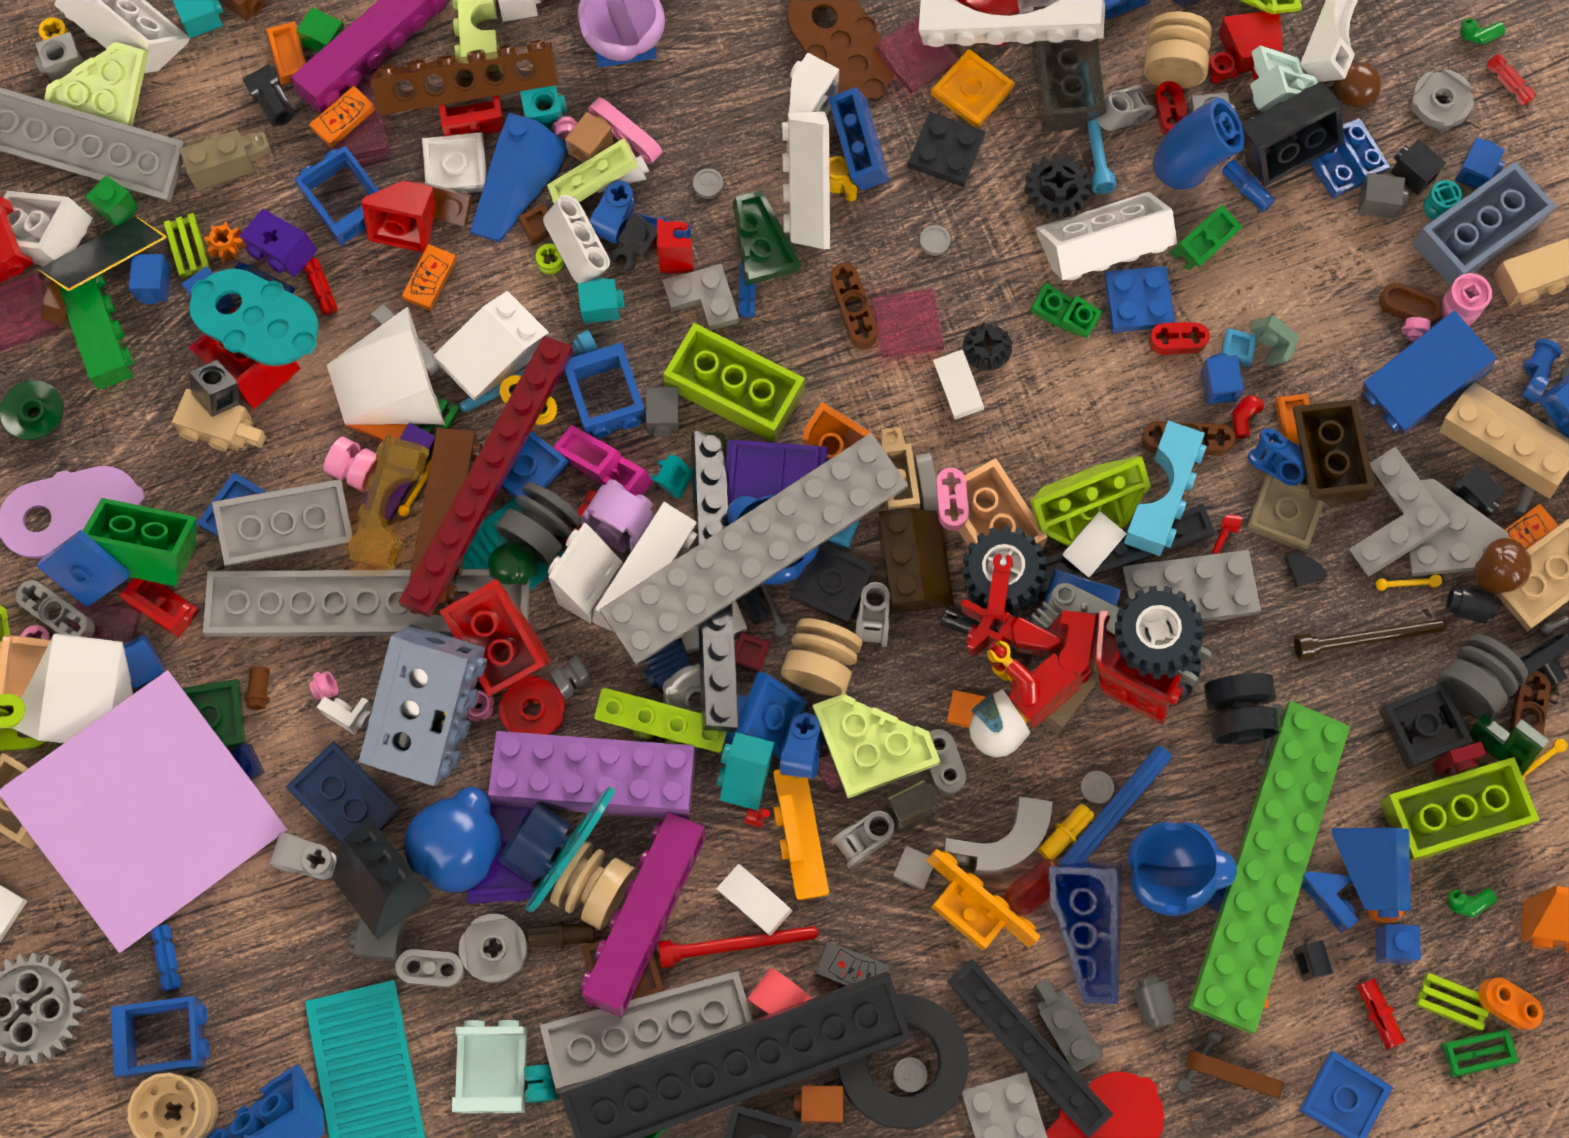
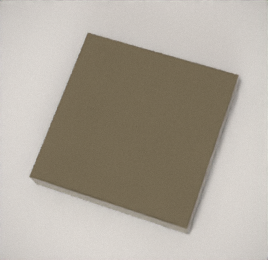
M1266 473L1246 530L1306 552L1325 502L1310 498L1309 488L1306 484L1299 483L1295 486H1288Z

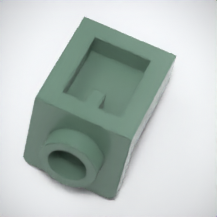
M1274 315L1255 319L1250 328V331L1259 337L1261 343L1272 347L1265 359L1268 365L1285 363L1294 355L1295 345L1300 336Z

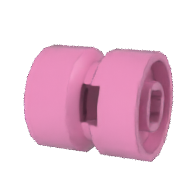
M1468 273L1459 276L1440 302L1442 305V318L1444 319L1455 310L1468 326L1473 324L1492 298L1490 284L1478 274Z
M340 437L330 448L325 458L323 471L337 480L341 479L343 481L347 479L349 486L365 493L372 488L379 476V469L384 464V458L367 448L361 450L358 443L346 437Z

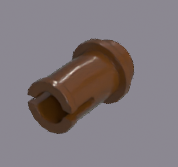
M259 666L249 668L248 692L243 699L246 702L247 708L265 709L266 704L270 702V697L267 696L269 668Z

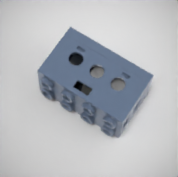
M412 624L391 635L359 763L432 786L447 778L453 770L456 771L462 758V751H458L461 739L464 740L470 728V721L467 720L469 708H474L478 698L479 690L475 689L477 678L482 677L487 664V659L483 658L485 647Z

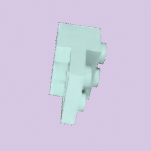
M1261 45L1251 52L1255 63L1254 70L1259 78L1252 82L1250 86L1254 95L1253 102L1259 111L1265 112L1276 104L1300 93L1305 88L1318 83L1316 77L1303 74L1299 58Z

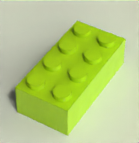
M693 323L663 374L665 387H678L680 396L773 443L777 441L805 390L804 377L696 323Z
M1515 757L1390 794L1379 802L1389 828L1409 829L1410 863L1520 830L1539 821Z

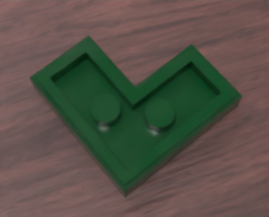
M1483 714L1469 732L1472 740L1475 743L1482 742L1484 750L1498 761L1515 757L1522 776L1528 771L1550 741L1524 720H1521L1513 731L1509 733L1486 714Z

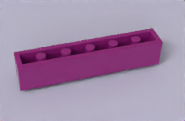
M378 0L291 76L296 93L320 114L323 113L352 86L356 87L371 70L378 68L383 60L394 50L401 48L404 42L412 34L420 31L436 13L443 11L450 0Z
M667 812L663 822L658 821L652 834L654 842L650 850H645L639 860V874L636 880L631 879L624 893L626 901L622 909H617L613 914L609 926L612 929L607 941L602 940L595 954L597 962L593 971L588 970L580 986V990H583L582 996L585 1003L623 1018L706 840L704 826Z

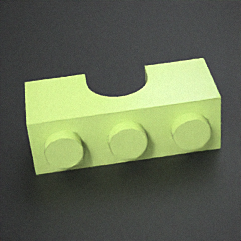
M452 0L453 9L458 10V18H453L454 33L456 37H460V44L455 45L456 58L465 57L468 52L483 49L485 53L497 51L496 48L499 47L496 31L476 28L484 20L497 19L496 0ZM496 64L489 65L487 71H500V66ZM464 69L465 74H472L469 70Z

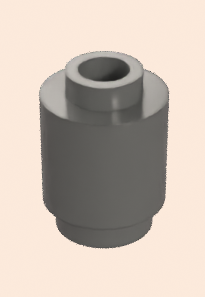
M1153 976L1138 981L1140 988L1133 991L1142 1019L1147 1021L1149 1029L1174 1022L1173 1013L1176 1010L1166 980L1159 982L1158 977Z

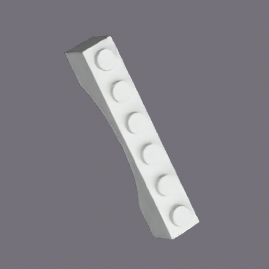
M921 0L919 33L923 45L941 47L944 44L970 46L974 43L999 45L1004 42L1029 44L1034 41L1046 40L1055 43L1073 39L1092 41L1104 38L1105 2L1104 0H1059L1044 9L1031 13L1002 16L975 11L956 0Z
M1358 0L1325 1L1300 63V66L1308 75L1316 77L1317 82L1346 78L1355 55L1350 45L1349 27L1353 10Z

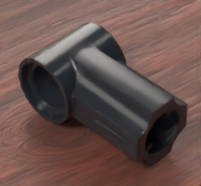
M269 64L242 78L255 102H259L272 126H283L291 121L295 115L294 110L281 89L283 88Z

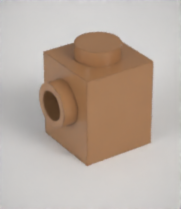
M586 112L565 138L568 154L584 163L610 147L613 143L610 124L600 116L594 117Z

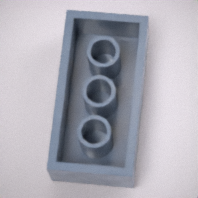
M1514 162L1426 225L1417 236L1413 245L1451 286L1459 276L1468 273L1475 274L1545 223L1557 206L1526 172Z

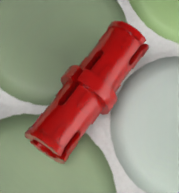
M1373 978L1355 986V988L1358 990L1370 1014L1367 1015L1369 1022H1374L1385 1045V1049L1388 1050L1406 1042V1039L1403 1037L1392 1015V1012H1394L1392 1005L1388 1006L1376 982V978Z

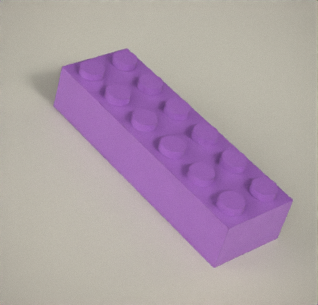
M496 731L488 796L494 805L525 808L539 802L549 810L588 813L601 793L611 786L615 789V793L603 814L665 819L667 812L690 820L695 747L692 745Z

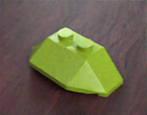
M1137 456L1099 464L1046 485L1038 491L1030 502L1039 531L1069 547L1099 511L1120 529L1127 526L1135 513L1137 505L1140 504L1143 495L1148 492L1151 485L1143 457Z

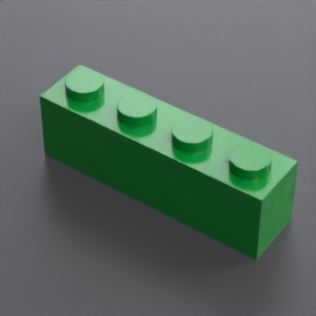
M103 273L70 291H67L58 284L88 377L98 390L133 378L131 365L135 364L131 351L128 347L124 348L121 339L125 338L124 330L119 320L114 321L112 312H115L116 308L111 296L104 293L102 286L107 285Z

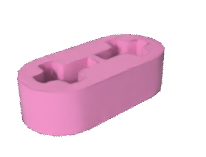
M946 468L939 473L936 481L938 518L940 524L945 529L955 531L961 529L968 518L966 480L960 470ZM949 477L953 479L954 483H959L955 485L954 495H949L948 485H942L946 483V479ZM950 503H955L956 513H962V515L958 516L957 521H952L951 516H945V514L949 513Z

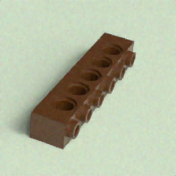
M536 39L527 42V46L515 48L513 44H507L497 47V51L485 53L483 49L468 52L465 57L455 58V55L450 54L438 57L436 62L425 63V60H414L408 62L407 67L395 68V65L381 66L377 68V72H374L371 78L379 115L558 85L559 74L552 42L545 43L544 39ZM521 59H527L532 63L533 68L529 71H522L517 67L516 63ZM492 64L499 65L503 73L499 76H492L488 73L487 67ZM462 69L469 70L473 74V79L463 81L458 77L457 72ZM433 74L438 75L443 79L444 83L441 86H433L428 82L427 77ZM400 80H408L413 84L414 89L403 91L398 86V82Z

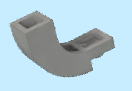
M1019 797L1016 802L1013 828L1006 837L989 844L946 838L943 851L951 854L957 860L958 865H969V861L975 862L974 875L991 876L1010 871L1026 861L1043 840L1050 823L1053 802Z

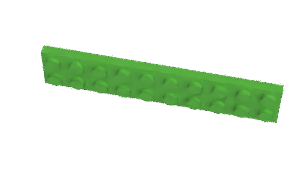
M1292 701L1285 705L1280 720L1282 733L1275 736L1235 860L1237 876L1235 881L1226 888L1188 1007L1249 1034L1256 1033L1302 885V876L1306 872L1350 726Z

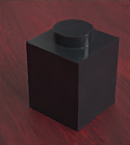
M1418 139L1411 147L1405 145L1395 155L1394 160L1397 162L1391 173L1396 177L1405 178L1404 184L1419 195L1438 177L1446 162Z

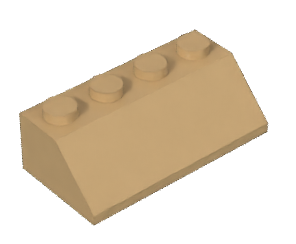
M1475 382L1457 400L1445 417L1439 431L1549 499L1569 473V438Z

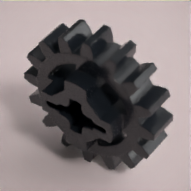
M1053 154L1052 161H1048L1043 156L1041 157L1040 165L1033 163L1031 172L1026 174L1024 193L1029 194L1027 203H1036L1035 212L1038 213L1042 209L1045 210V217L1048 219L1052 213H1056L1058 220L1062 219V215L1065 212L1070 217H1073L1075 208L1081 211L1085 204L1084 201H1088L1090 195L1088 190L1091 186V180L1086 179L1088 170H1079V160L1073 164L1069 163V155H1066L1063 160H1059L1058 155Z

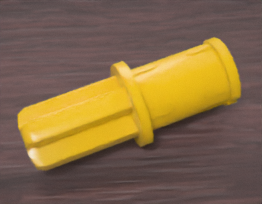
M1080 804L1062 824L1057 823L1055 825L1056 830L1037 847V851L1048 862L1053 863L1070 843L1074 844L1077 841L1076 837L1094 819V813L1087 806Z

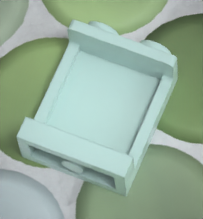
M469 1020L464 1021V1027H455V1034L457 1035L456 1093L455 1097H452V1112L525 1113L526 1080L524 1079L523 1067H526L527 1029L519 1026V1021L516 1020L498 1021V1027H485V1021Z

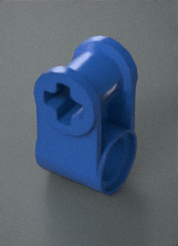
M614 181L609 184L598 207L594 210L589 220L598 237L614 244L619 242L620 239L618 238L624 231L626 223L634 210L633 192L630 185L624 181Z
M1263 429L1259 434L1260 441L1257 446L1248 453V461L1255 468L1265 471L1288 486L1298 485L1306 476L1300 446L1285 438L1278 431ZM1291 463L1295 464L1299 469L1294 468Z
M802 713L792 720L786 745L781 754V775L815 779L823 745V736L820 732V722L813 714Z

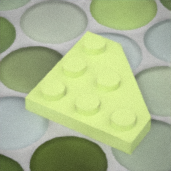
M115 42L108 46L101 54L94 58H89L72 69L71 73L48 84L44 101L133 126L149 51Z
M845 694L813 705L815 716L820 722L822 734L847 799L938 766L941 763L930 733L927 730L902 722L893 715L877 708L868 707Z

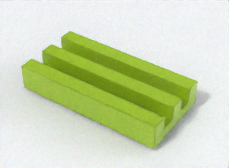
M194 213L187 214L188 218L185 219L182 217L175 218L176 221L172 223L170 220L164 222L181 279L194 276L206 266L211 270ZM187 226H191L202 263L201 266L196 265L185 228ZM179 229L190 267L188 270L185 269L174 230Z
M1426 973L1415 1006L1477 1031H1483L1485 1026L1484 1020L1488 1017L1489 1011L1481 1003L1480 1007H1477L1430 988V984L1480 1003L1478 992L1431 973ZM1429 995L1476 1014V1020L1425 1000L1426 996Z

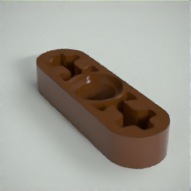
M840 263L831 271V288L851 343L857 348L867 349L876 342L877 325L856 268L849 263ZM840 274H845L846 278H849L850 291L846 293L844 282L839 280ZM856 299L862 303L863 307L858 312H850L845 307L846 302ZM862 319L864 330L866 332L870 331L868 338L863 339L862 335H857L859 331L857 321Z
M1153 421L1145 427L1141 440L1143 446L1148 451L1156 453L1159 443L1155 442L1154 437L1149 436H1152L1154 431H1159V436L1162 437L1168 421ZM1175 422L1206 433L1205 439H1214L1216 434H1221V438L1227 440L1223 446H1219L1217 440H1207L1204 455H1225L1231 450L1235 442L1234 431L1225 424Z
M1534 671L1528 675V678L1522 685L1518 686L1519 689L1515 693L1509 733L1521 721V711L1528 709L1534 712L1537 717V722L1532 727L1544 735L1551 684L1545 674ZM1534 680L1535 686L1540 688V690L1534 693L1532 702H1523V700L1527 701L1531 698L1532 689L1526 686V684Z
M1189 1051L1185 1065L1186 1068L1280 1099L1284 1086L1283 1081L1195 1051Z

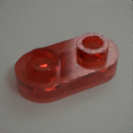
M1045 859L1039 862L1007 888L1005 901L1016 914L1026 915L1031 913L1063 888L1067 879L1066 870L1053 859Z

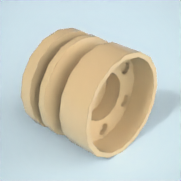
M1181 11L1166 12L1153 18L1149 23L1146 44L1148 49L1145 55L1143 72L1146 79L1157 86L1165 81H1173L1178 83L1182 89H1189L1204 82L1208 74V51L1212 32L1210 23L1202 16Z
M812 618L800 619L796 625L797 634L793 635L791 640L792 644L799 650L787 652L781 669V675L796 686L818 694L832 697L846 694L852 672L844 665L856 664L857 655L855 653L860 652L862 639L848 629L830 622Z
M585 841L556 881L550 902L560 907L567 899L564 910L568 913H572L583 903L581 920L601 931L609 923L621 904L626 887L634 877L635 868L616 857L605 868H602L605 852L598 849L591 856L593 845Z
M174 1073L155 1074L142 1081L132 1093L128 1105V1123L134 1136L137 1138H207L214 1130L218 1118V1101L212 1088L200 1079ZM183 1106V1108L180 1110V1115L182 1117L178 1119L175 1117L179 1113L177 1107Z

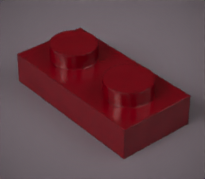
M1482 742L1450 750L1432 763L1431 766L1435 776L1447 774L1450 777L1478 766L1476 761L1486 755Z

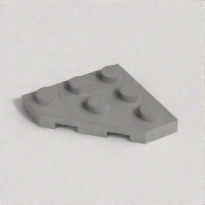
M1435 479L1420 480L1450 520L1451 526L1409 551L1412 576L1475 571V564L1484 554L1483 549L1495 540L1509 538L1508 532Z

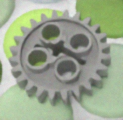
M37 953L31 954L29 962L25 955L18 954L16 965L11 960H4L5 970H0V1008L5 1001L9 1000L11 1002L9 1014L5 1017H2L0 1014V1058L6 1054V1063L14 1064L18 1058L19 1065L27 1066L31 1057L34 1064H42L43 1054L49 1059H55L54 1048L66 1051L67 1045L64 1040L66 1038L77 1039V1036L71 1030L73 1026H84V1023L76 1018L78 1014L87 1012V1009L78 1006V1002L86 999L87 995L76 993V990L83 983L79 980L70 981L76 972L72 969L63 971L66 965L65 962L58 960L53 964L54 957L50 955H45L41 961L40 954ZM36 976L38 986L35 991L28 993L27 983L32 977ZM53 987V992L50 995H46L49 992V988ZM58 1001L60 1006L59 1012L55 1017L50 1018L48 1016V1008L51 1003ZM28 1003L33 1004L30 1007L33 1011L31 1015H27L29 1009L27 1008ZM10 1023H13L10 1027V1030L6 1031V1027ZM31 1025L33 1029L32 1037L28 1041L23 1042L21 1039L22 1030L26 1026Z

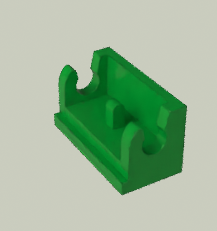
M1222 204L1169 253L1174 258L1183 256L1187 260V264L1184 266L1187 270H1191L1196 265L1200 267L1232 238L1242 226Z

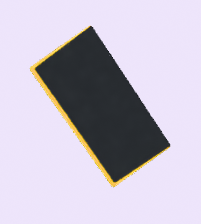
M134 217L38 270L67 291H70L162 241L167 236L138 217Z

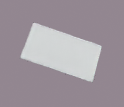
M1099 511L1062 555L1089 578L1125 537L1126 533Z

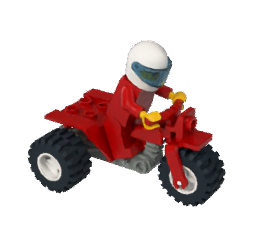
M1003 526L1002 532H997L996 527L990 528V535L985 537L982 532L977 536L978 542L976 544L973 542L969 544V554H964L963 558L965 567H962L968 591H970L974 601L980 603V606L966 599H963L960 605L965 615L979 621L980 624L979 626L974 624L970 629L965 641L969 643L967 649L969 654L977 656L991 643L987 651V657L992 665V670L1003 681H1010V688L1013 689L1008 696L1003 689L993 695L991 692L971 710L973 717L969 727L970 737L977 749L982 753L996 758L1007 756L1014 752L1030 734L1026 723L1032 729L1035 728L1079 691V686L1085 684L1090 679L1093 660L1099 671L1100 689L1105 696L1161 725L1165 722L1169 704L1177 705L1182 702L1184 696L1188 698L1192 694L1193 687H1196L1199 681L1201 659L1209 662L1212 653L1202 647V617L1200 612L1196 611V604L1192 599L1190 601L1186 600L1185 593L1179 590L1177 594L1172 593V587L1164 586V591H1157V586H1149V592L1144 593L1140 589L1135 592L1134 599L1128 597L1124 601V608L1121 609L1072 584L1061 583L1054 588L1048 604L1045 601L1042 603L1043 609L1046 611L1044 612L1038 608L1037 613L1040 618L1033 614L1031 616V623L1021 617L1015 618L1012 615H1015L1014 610L1020 608L1021 612L1028 610L1027 604L1031 602L1034 605L1039 600L1038 594H1043L1045 590V581H1047L1048 574L1040 544L1037 545L1035 538L1030 534L1026 537L1022 529L1017 528L1015 532H1011L1010 526ZM995 628H1000L998 633L994 631ZM1010 646L1016 648V651L1019 653L1049 658L1031 673L1017 659L1013 661L1010 657Z

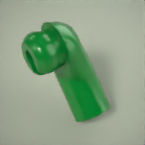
M1467 18L1462 21L1460 29L1463 39L1479 45L1493 41L1503 36L1506 32L1503 23L1500 21L1481 28L1478 27V22L1473 18Z
M1490 888L1484 889L1474 897L1461 894V890L1456 889L1448 894L1446 902L1452 912L1472 918L1495 904L1498 898Z

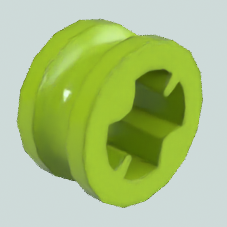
M544 244L537 250L536 262L541 272L547 275H554L563 269L564 261L555 244ZM550 254L555 255V263L550 261V264H545L544 257L546 255L548 258H550Z

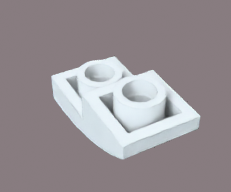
M963 350L933 360L955 420L984 410V405Z
M740 864L716 888L769 936L776 931L792 912L782 900Z

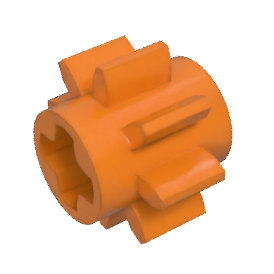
M227 222L216 227L212 225L210 236L204 237L206 244L210 246L207 249L210 256L215 257L219 255L223 263L227 259H238L240 249L245 248V244L239 236L241 234L239 228L236 227L231 230Z

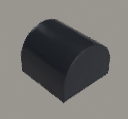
M1324 940L1307 943L1293 949L1303 982L1334 974Z

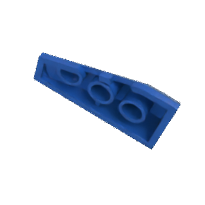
M509 113L498 138L470 230L471 234L500 243L518 222L517 216L521 215L533 200L536 201L542 194L541 190L551 179L554 180L560 173L568 152L566 142L538 121Z
M297 1064L269 1081L260 1089L264 1095L249 1108L245 1104L235 1112L237 1117L225 1130L218 1128L207 1138H320L325 1134L324 1112L306 1075Z

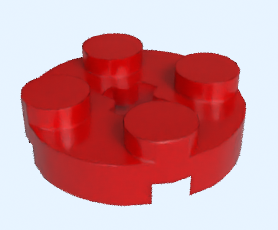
M525 676L509 685L499 704V715L508 732L553 735L562 727L566 707L559 688L552 682L550 683L548 680L538 676ZM533 701L535 705L541 704V709L537 711L538 715L534 717L530 714L525 715L523 710L528 708L527 703Z

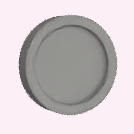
M714 169L700 170L693 179L694 191L698 196L706 199L718 196L723 189L721 174Z
M929 226L920 235V246L929 255H941L950 246V235L941 226Z
M1092 771L1083 778L1080 789L1083 797L1088 802L1103 804L1113 795L1114 783L1105 772Z
M904 1058L894 1068V1082L904 1092H917L927 1081V1069L916 1058Z

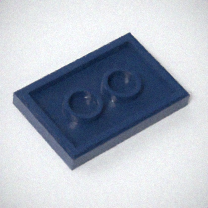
M335 741L326 747L286 786L293 796L341 844L343 838L367 819L371 818L382 831L403 811Z

